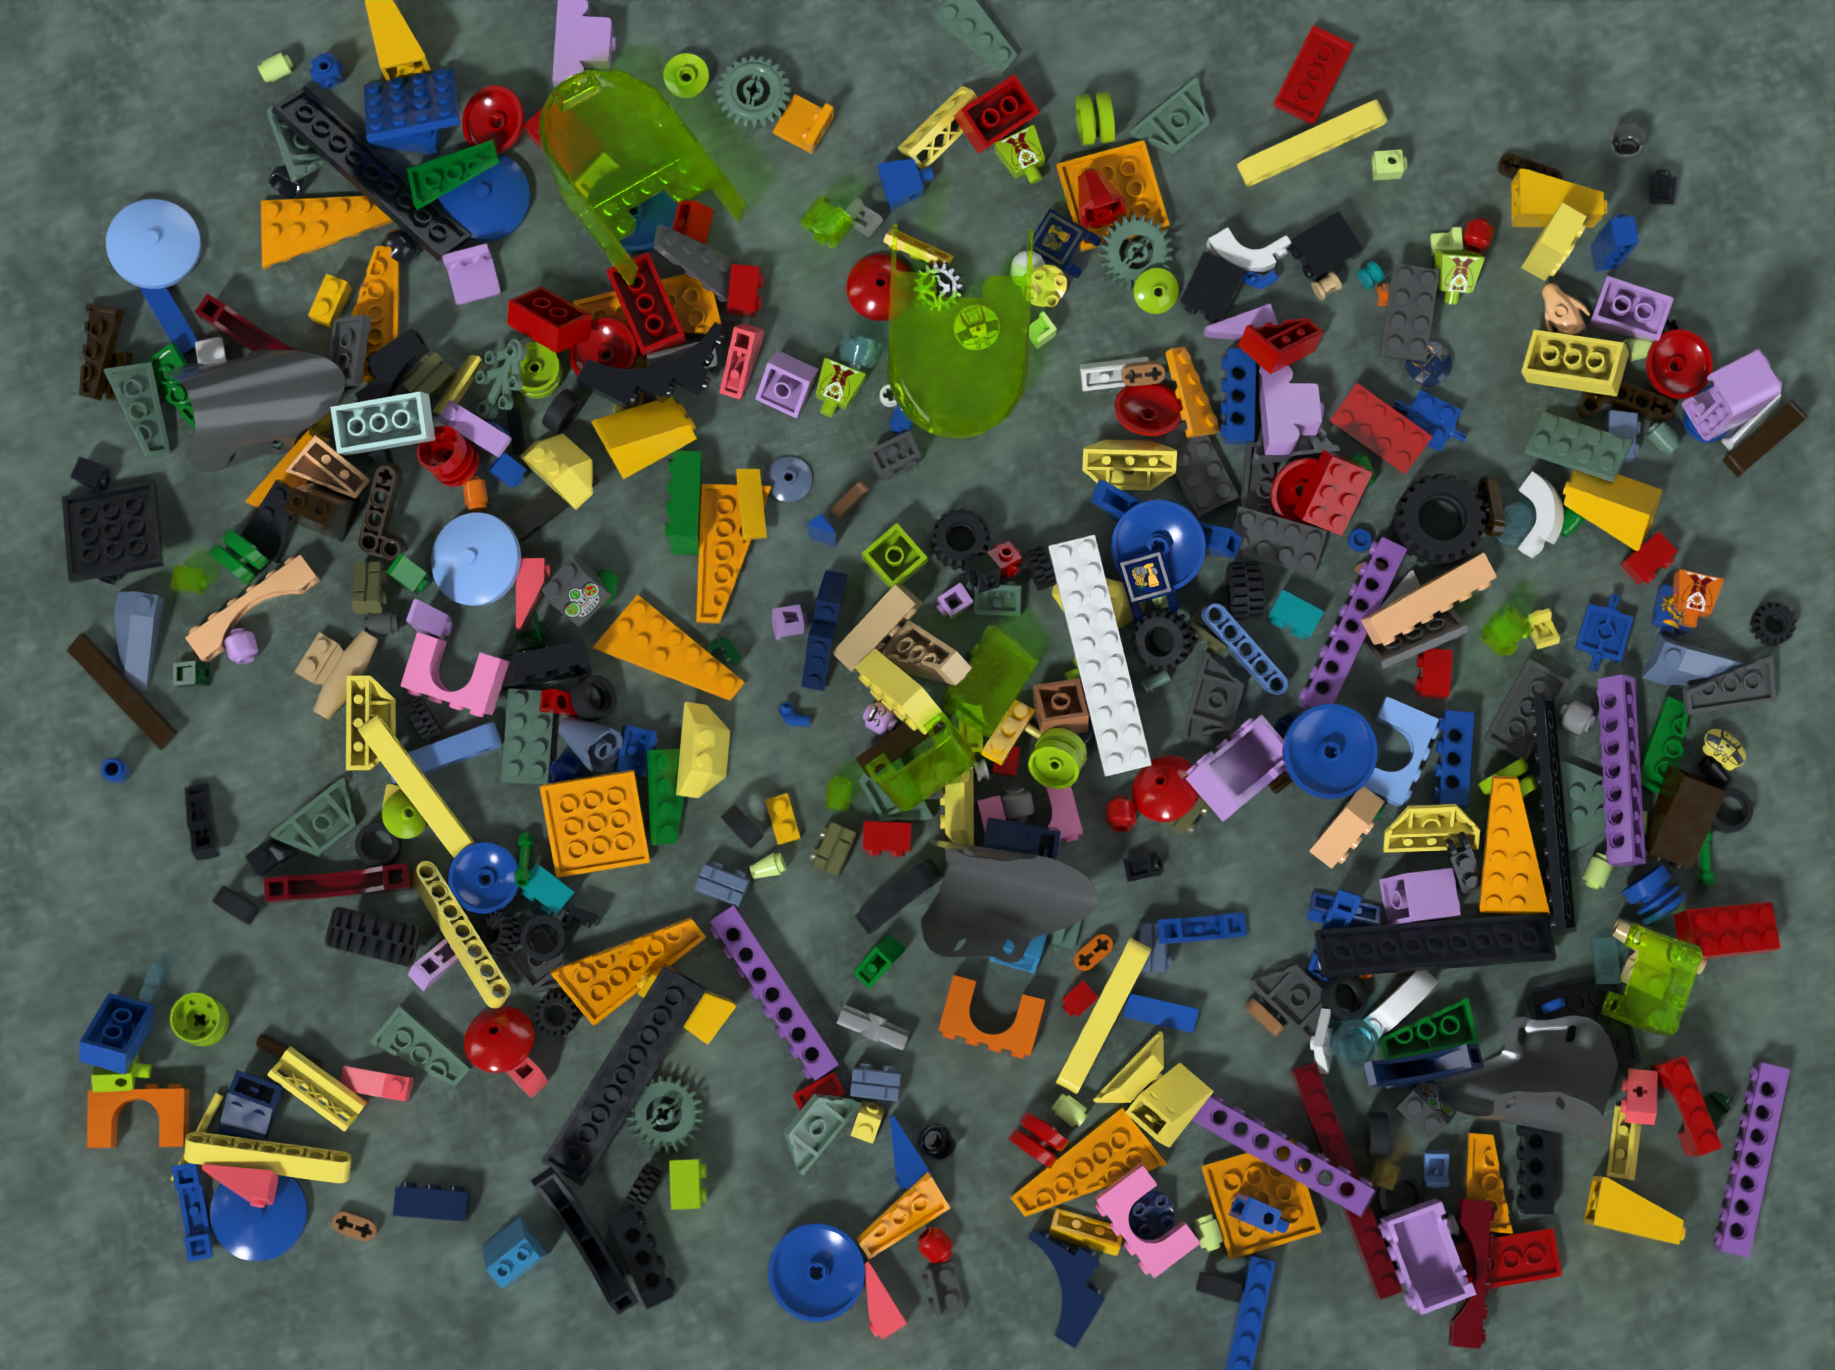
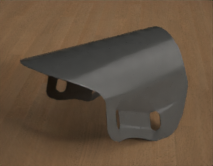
M261 349L249 353L245 357L212 364L193 363L182 365L170 370L166 374V376L180 381L189 395L195 419V437L188 454V460L197 469L205 472H218L234 464L265 454L279 455L289 452L293 448L298 434L323 418L331 411L330 407L335 406L339 402L345 387V376L342 370L331 360L317 354L294 350ZM274 440L283 443L281 450L272 446ZM236 453L234 459L228 464L230 457Z
M928 840L933 845L945 848L946 865L941 887L921 919L924 942L929 950L938 956L951 958L986 956L995 957L1003 962H1017L1022 959L1032 939L1078 923L1096 906L1097 892L1089 878L1061 861L1039 855ZM962 939H966L963 947L957 951H954L958 942ZM1007 940H1010L1015 945L1010 955L1006 954L1003 950Z
M1575 1015L1551 1020L1515 1017L1507 1025L1505 1048L1500 1055L1483 1062L1484 1068L1450 1077L1440 1087L1438 1097L1446 1107L1463 1114L1602 1141L1609 1130V1124L1604 1118V1112L1617 1072L1618 1062L1609 1036L1602 1026L1593 1019ZM1574 1025L1577 1028L1575 1038L1572 1042H1567L1568 1027ZM1521 1027H1524L1527 1031L1525 1045H1521L1518 1042V1033Z

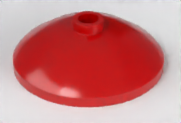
M496 85L484 87L477 91L468 101L462 117V129L469 145L472 147L493 140L498 154L508 150L515 144L524 125V110L517 95L505 87Z
M873 254L861 259L851 269L847 278L846 292L851 306L859 315L871 321L885 322L901 316L910 307L915 295L913 290L915 281L909 267L897 257L888 254ZM879 280L884 281V282H885L884 286H881V287L878 286V285L876 284L877 281H879Z
M596 318L591 320L590 338L569 348V360L572 369L578 376L587 359L605 366L632 369L637 359V343L633 333L622 322L612 318ZM606 353L611 354L608 359H604Z
M1677 329L1663 333L1659 341H1653L1646 356V371L1651 384L1661 394L1672 399H1686L1697 395L1708 384L1709 380L1707 377L1713 370V359L1707 344L1697 334L1688 330ZM1671 362L1675 365L1674 370L1670 367Z
M1162 384L1126 386L1116 396L1114 413L1117 420L1126 429L1144 436L1163 435L1174 430L1182 421L1180 411L1183 410L1181 400L1176 398V394L1172 389Z
M1301 458L1285 465L1276 475L1272 483L1270 497L1273 509L1280 518L1308 526L1313 525L1303 521L1293 512L1317 464V459ZM1302 485V489L1296 491L1297 486Z
M1165 755L1152 759L1150 766L1142 767L1132 785V799L1138 811L1144 817L1156 822H1171L1186 815L1199 798V794L1186 780L1189 776L1186 771L1193 765L1180 756ZM1161 780H1164L1163 784L1158 785Z
M502 1005L499 1008H489L477 1015L466 1030L464 1037L466 1055L471 1063L482 1071L489 1073L509 1071L521 1064L531 1052L535 1040L533 1024L529 1017L516 1007ZM498 1030L496 1034H492L493 1031Z

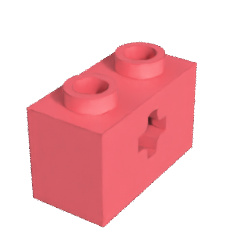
M1628 1069L1627 1078L1622 1077V1092H1626V1099L1622 1098L1621 1113H1625V1122L1655 1124L1658 1071Z

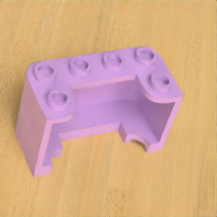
M1758 349L1711 373L1707 379L1709 382L1713 381L1714 387L1686 399L1681 405L1700 436L1708 441L1757 416L1780 394L1782 382L1770 368L1768 358L1762 355Z
M1262 715L1256 720H1253L1252 717L1248 719L1230 736L1232 738L1230 742L1225 739L1216 747L1217 753L1214 754L1211 751L1205 754L1195 765L1186 771L1189 775L1186 780L1222 822L1286 770L1282 755L1284 740Z
M1436 1198L1380 1219L1381 1224H1378L1382 1238H1386L1389 1243V1247L1386 1248L1390 1259L1396 1262L1398 1269L1395 1272L1400 1284L1405 1286L1406 1293H1403L1406 1304L1421 1315L1476 1295L1473 1284L1469 1283L1466 1277V1270L1461 1265L1447 1227V1219L1442 1217L1446 1213L1444 1206Z

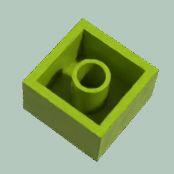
M898 523L861 553L862 559L889 590L895 584H903L928 562L927 556Z
M702 1159L670 1160L671 1210L703 1208V1203L707 1202V1188H703L702 1179L707 1177L706 1164H702Z

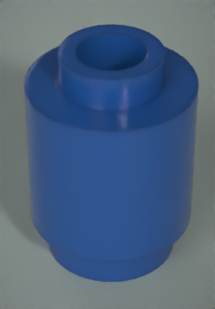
M900 400V403L896 404L888 426L891 427V432L897 435L907 431L910 432L918 414L916 411L918 406L907 400Z
M109 758L102 764L101 773L106 780L120 784L129 778L130 767L126 762L118 758Z

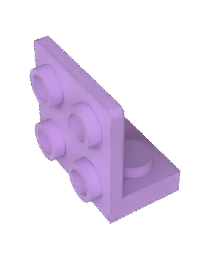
M487 243L448 253L442 257L449 274L457 305L501 294L492 255Z

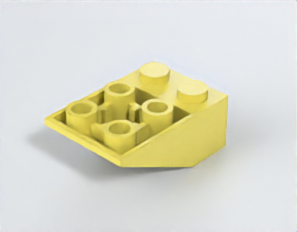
M1179 1063L1140 1093L1125 1113L1156 1141L1170 1148L1214 1091L1184 1065Z

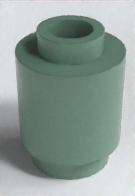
M1656 421L1647 430L1650 433L1647 438L1661 453L1665 452L1667 456L1681 444L1678 440L1679 436L1665 421L1661 424Z

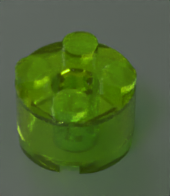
M818 196L798 223L803 229L814 234L812 238L819 245L823 246L826 243L829 247L835 249L854 226L852 224L853 220L840 206L834 207L829 205L830 199Z
M1511 604L1503 607L1506 612L1502 615L1499 612L1496 613L1481 630L1483 634L1478 635V639L1498 657L1512 655L1518 648L1517 643L1521 638L1526 639L1534 630L1531 627V622Z

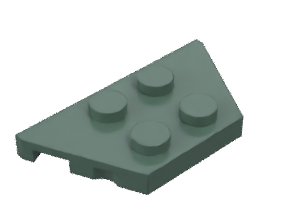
M1195 77L1130 130L1129 135L1138 140H1144L1146 143L1174 155L1210 126L1208 113L1205 110L1204 98L1199 87V79Z
M268 107L267 115L291 182L301 179L328 163L272 113L273 107Z
M900 758L872 778H869L864 772L859 779L860 785L881 822L926 821L933 819L924 800L918 797L919 791Z
M1561 761L1569 852L1605 832L1603 777L1566 761Z
M343 777L271 832V836L312 855L321 856L356 828L350 799L345 786V779Z
M814 1094L784 1130L796 1169L803 1176L862 1105L856 1098Z

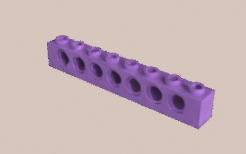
M1381 537L1378 542H1373L1368 552L1372 556L1368 563L1364 561L1358 573L1362 575L1359 583H1353L1348 594L1352 597L1348 604H1343L1338 614L1342 618L1338 625L1334 623L1328 635L1332 639L1329 645L1324 644L1318 657L1322 658L1319 666H1313L1309 674V678L1312 681L1309 687H1303L1299 695V699L1302 700L1299 705L1300 707L1309 709L1317 705L1334 703L1367 634L1361 620L1379 609L1407 548L1384 537ZM1377 559L1384 560L1387 565L1386 569L1381 570L1377 568L1375 561ZM1366 580H1374L1377 585L1376 590H1369L1365 584ZM1356 601H1364L1367 609L1365 611L1358 610L1356 608ZM1347 621H1353L1357 625L1355 632L1347 630ZM1336 642L1345 643L1347 651L1344 653L1339 652L1336 649ZM1326 663H1334L1337 667V672L1329 673L1326 670ZM1317 683H1323L1327 687L1326 694H1319L1316 691Z
M1621 674L1598 679L1597 695L1599 698L1598 717L1601 730L1599 739L1602 747V787L1604 789L1605 801L1603 809L1606 819L1605 835L1607 837L1606 857L1609 865L1626 867L1646 864L1635 678Z
M733 905L712 919L710 922L713 926L709 928L716 940L721 938L726 945L722 949L729 960L734 958L739 966L735 969L743 980L748 978L752 985L749 987L750 992L756 1000L761 998L765 1004L762 1010L768 1019L772 1017L778 1024L775 1030L782 1040L785 1037L791 1044L788 1049L795 1060L799 1057L802 1060L804 1066L801 1069L808 1079L813 1077L816 1081L839 1066L735 906ZM730 929L739 930L740 937L737 941L731 942L727 939V933ZM745 948L753 951V957L749 961H742L740 958V952ZM757 968H763L766 971V977L762 981H756L753 978V972ZM770 988H776L779 991V997L775 1001H769L766 998V992ZM783 1008H790L792 1010V1018L788 1021H782L779 1017V1012ZM800 1027L805 1030L806 1036L802 1041H795L793 1039L792 1032L795 1028ZM814 1047L818 1050L819 1056L815 1061H808L806 1059L805 1052L808 1048Z
M1759 1062L1755 1063V1066H1752L1749 1079L1752 1081L1750 1090L1746 1091L1744 1097L1746 1109L1745 1113L1741 1114L1739 1120L1741 1132L1740 1136L1736 1137L1734 1143L1736 1155L1735 1159L1731 1160L1729 1166L1731 1178L1724 1189L1726 1201L1724 1207L1722 1206L1719 1212L1721 1224L1719 1230L1714 1235L1713 1243L1716 1245L1715 1250L1750 1258L1790 1069ZM1764 1082L1770 1087V1092L1767 1095H1764L1761 1091V1085ZM1758 1106H1762L1765 1110V1115L1761 1119L1756 1115ZM1754 1129L1758 1130L1760 1134L1757 1142L1751 1139V1132ZM1749 1152L1755 1157V1161L1751 1166L1746 1162V1155ZM1744 1176H1747L1750 1181L1746 1189L1742 1188L1740 1183ZM1739 1199L1745 1205L1744 1210L1740 1213L1735 1208V1204ZM1734 1223L1739 1226V1233L1736 1236H1733L1730 1232V1227Z
M1215 1094L1208 1098L1193 1117L1192 1121L1361 1218L1376 1193L1372 1189L1373 1184L1362 1177H1360L1359 1181L1350 1176L1352 1172L1340 1165L1338 1168L1329 1165L1330 1160L1325 1156L1317 1153L1315 1157L1307 1152L1309 1150L1307 1146L1298 1141L1292 1144L1286 1140L1287 1135L1277 1129L1274 1132L1269 1131L1265 1128L1267 1124L1255 1117L1253 1120L1244 1116L1246 1112L1234 1105L1230 1109L1223 1105L1225 1100ZM1219 1112L1227 1114V1119L1222 1124L1215 1122V1116ZM1242 1123L1248 1126L1247 1133L1243 1136L1237 1135L1236 1127ZM1262 1135L1269 1137V1144L1264 1148L1258 1147L1256 1143L1258 1137ZM1283 1147L1290 1149V1156L1285 1160L1278 1158V1151ZM1304 1159H1308L1312 1163L1311 1169L1306 1172L1299 1170V1163ZM1325 1171L1333 1174V1180L1328 1184L1320 1181V1175ZM1350 1183L1354 1185L1355 1190L1352 1195L1345 1196L1341 1193V1188L1344 1184Z

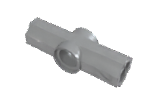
M847 1005L843 1006L837 1024L859 1032V1035L878 1043L881 1041L900 1050L904 1049L910 1031L891 1024L882 1017L869 1012L866 1014Z

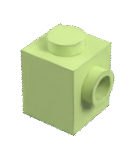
M1402 150L1375 151L1371 158L1373 180L1401 179L1404 171L1407 170V159L1403 157Z

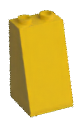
M365 0L380 69L386 81H390L395 77L403 78L413 76L416 73L432 72L424 52L394 1Z
M1519 169L1511 182L1512 227H1545L1563 202L1587 216L1583 222L1586 228H1594L1601 221L1603 215L1607 213V200H1604V192L1531 170Z
M672 396L670 399L666 397L663 403L656 400L591 421L623 480L697 439L693 432L696 426L691 417L685 418L687 412L681 402L676 403Z
M1573 470L1570 482L1567 481L1563 490V495H1566L1564 505L1627 546L1639 551L1652 526L1663 490L1617 474L1614 482H1610Z
M651 971L649 975L646 973L642 975L637 982V987H639L637 992L641 997L644 998L659 973ZM706 990L683 1027L708 1045L736 1008V1004L729 998Z
M1592 1176L1583 1223L1678 1245L1680 1240L1684 1239L1686 1227L1683 1226L1684 1220L1607 1177Z

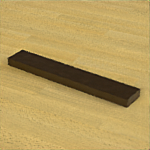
M85 633L79 634L66 649L67 652L159 750L165 749L178 732Z

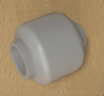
M1576 700L1572 701L1569 705L1564 704L1559 713V717L1562 718L1561 726L1578 735H1582L1584 732L1588 733L1591 730L1596 716L1593 715L1594 711L1591 707Z
M1024 787L1008 789L1002 797V805L1005 816L1008 819H1014L1016 822H1025L1029 820L1028 816L1032 815L1035 811L1032 794L1030 791L1024 790Z

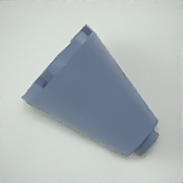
M568 716L560 722V736L589 770L602 772L609 768L618 758L615 754L618 748H622V737L615 729L575 716Z

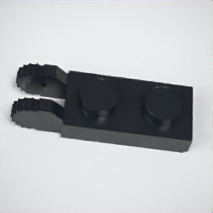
M1464 832L1458 833L1460 847L1456 848L1450 838L1444 840L1458 888L1462 894H1465L1481 886L1482 877L1468 838Z

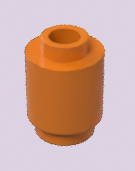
M473 476L462 485L465 506H468V511L470 512L482 511L487 509L488 503L486 481L480 479V476Z

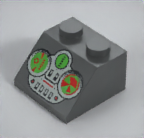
M574 557L541 590L556 609L580 628L612 596L589 564Z
M1434 1081L1415 1084L1392 1107L1426 1142H1432L1457 1113V1111L1446 1107L1438 1097L1440 1087Z

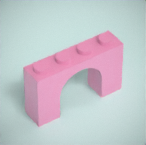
M417 632L400 686L407 688V693L414 696H421L422 693L429 695L428 700L442 704L444 700L450 702L449 707L461 711L463 707L471 709L469 714L483 718L484 714L493 715L510 661L479 653L469 683L464 688L451 692L442 684L439 675V667L447 641Z
M1045 786L1051 808V821L1048 827L1058 828L1061 831L1060 840H1065V843L1079 840L1078 836L1082 835L1083 831L1071 786L1064 789H1051ZM1000 795L977 801L984 834L988 817L1006 820Z
M1139 1163L1095 1196L1098 1203L1094 1206L1103 1217L1108 1215L1112 1223L1109 1226L1117 1237L1120 1234L1123 1235L1127 1241L1123 1245L1131 1256L1136 1253L1141 1261L1138 1265L1145 1275L1151 1273L1155 1278L1201 1243L1184 1221L1162 1237L1153 1240L1142 1239L1131 1231L1128 1221L1131 1207L1139 1198L1157 1186L1145 1167Z

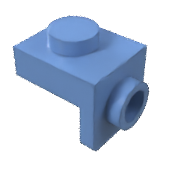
M1424 1149L1422 1177L1425 1186L1434 1189L1449 1187L1448 1167L1450 1154L1448 1150Z

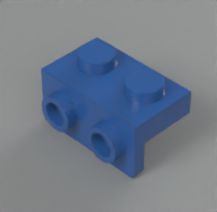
M623 725L621 731L622 748L617 750L616 756L618 758L615 761L613 771L634 770L636 777H647L646 750H655L658 742L656 737L657 731Z

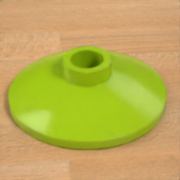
M683 53L676 55L668 61L664 68V83L667 89L675 96L681 98L697 96L706 88L709 81L707 65L700 57L694 54ZM686 75L691 77L687 82L683 81V77Z
M1150 268L1144 271L1136 279L1133 288V295L1137 305L1145 312L1151 314H1160L1168 311L1177 301L1179 294L1176 278L1172 273L1163 268ZM1156 288H1161L1162 290L1159 296L1154 294Z
M404 792L392 795L383 806V823L394 836L402 839H411L418 836L425 829L427 822ZM405 810L410 812L411 817L406 816Z

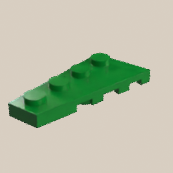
M490 140L407 168L415 208L418 210L499 164L494 141Z
M170 343L143 363H152L157 388L166 396L165 399L180 411L179 414L195 430L193 408L185 387L180 381L166 376L170 370L187 364L177 344Z
M1670 696L1665 697L1640 761L1641 787L1656 794H1659L1668 764L1680 768L1681 758L1684 753L1682 746L1683 737L1686 735L1688 714L1684 713V703Z
M680 749L646 750L651 845L676 844L684 796L676 795Z

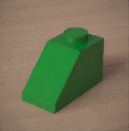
M401 553L387 570L388 575L394 581L416 596L419 592L423 593L430 583L428 581L430 576Z
M889 933L854 970L853 974L870 989L894 965L906 949Z

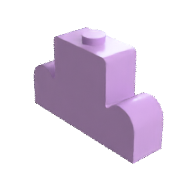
M558 0L552 78L556 89L581 88L586 82L584 68L609 69L611 67L612 51H616V37H613L612 21L608 17H590L591 13L587 0Z
M1260 366L1257 373L1265 455H1288L1292 453L1299 435H1317L1322 423L1324 404L1320 403L1318 385L1291 383L1293 372L1289 366L1272 374H1269Z

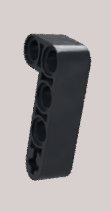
M928 858L911 869L859 911L855 918L870 935L924 891L943 879L944 874L933 860Z

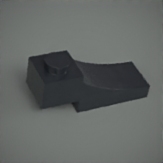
M208 782L184 787L187 828L190 831L192 854L196 861L220 857L219 836L216 830Z
M272 838L267 842H263L245 857L256 873L263 877L280 863H285L299 853L301 849Z

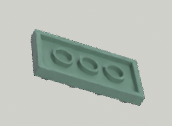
M1544 412L1525 450L1526 454L1614 482L1632 446V440Z
M508 688L501 772L502 783L532 785L549 783L555 713L539 711L541 690Z

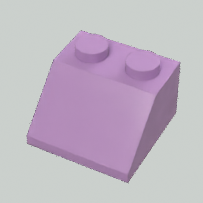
M777 350L767 363L755 399L797 418L813 387L819 369Z

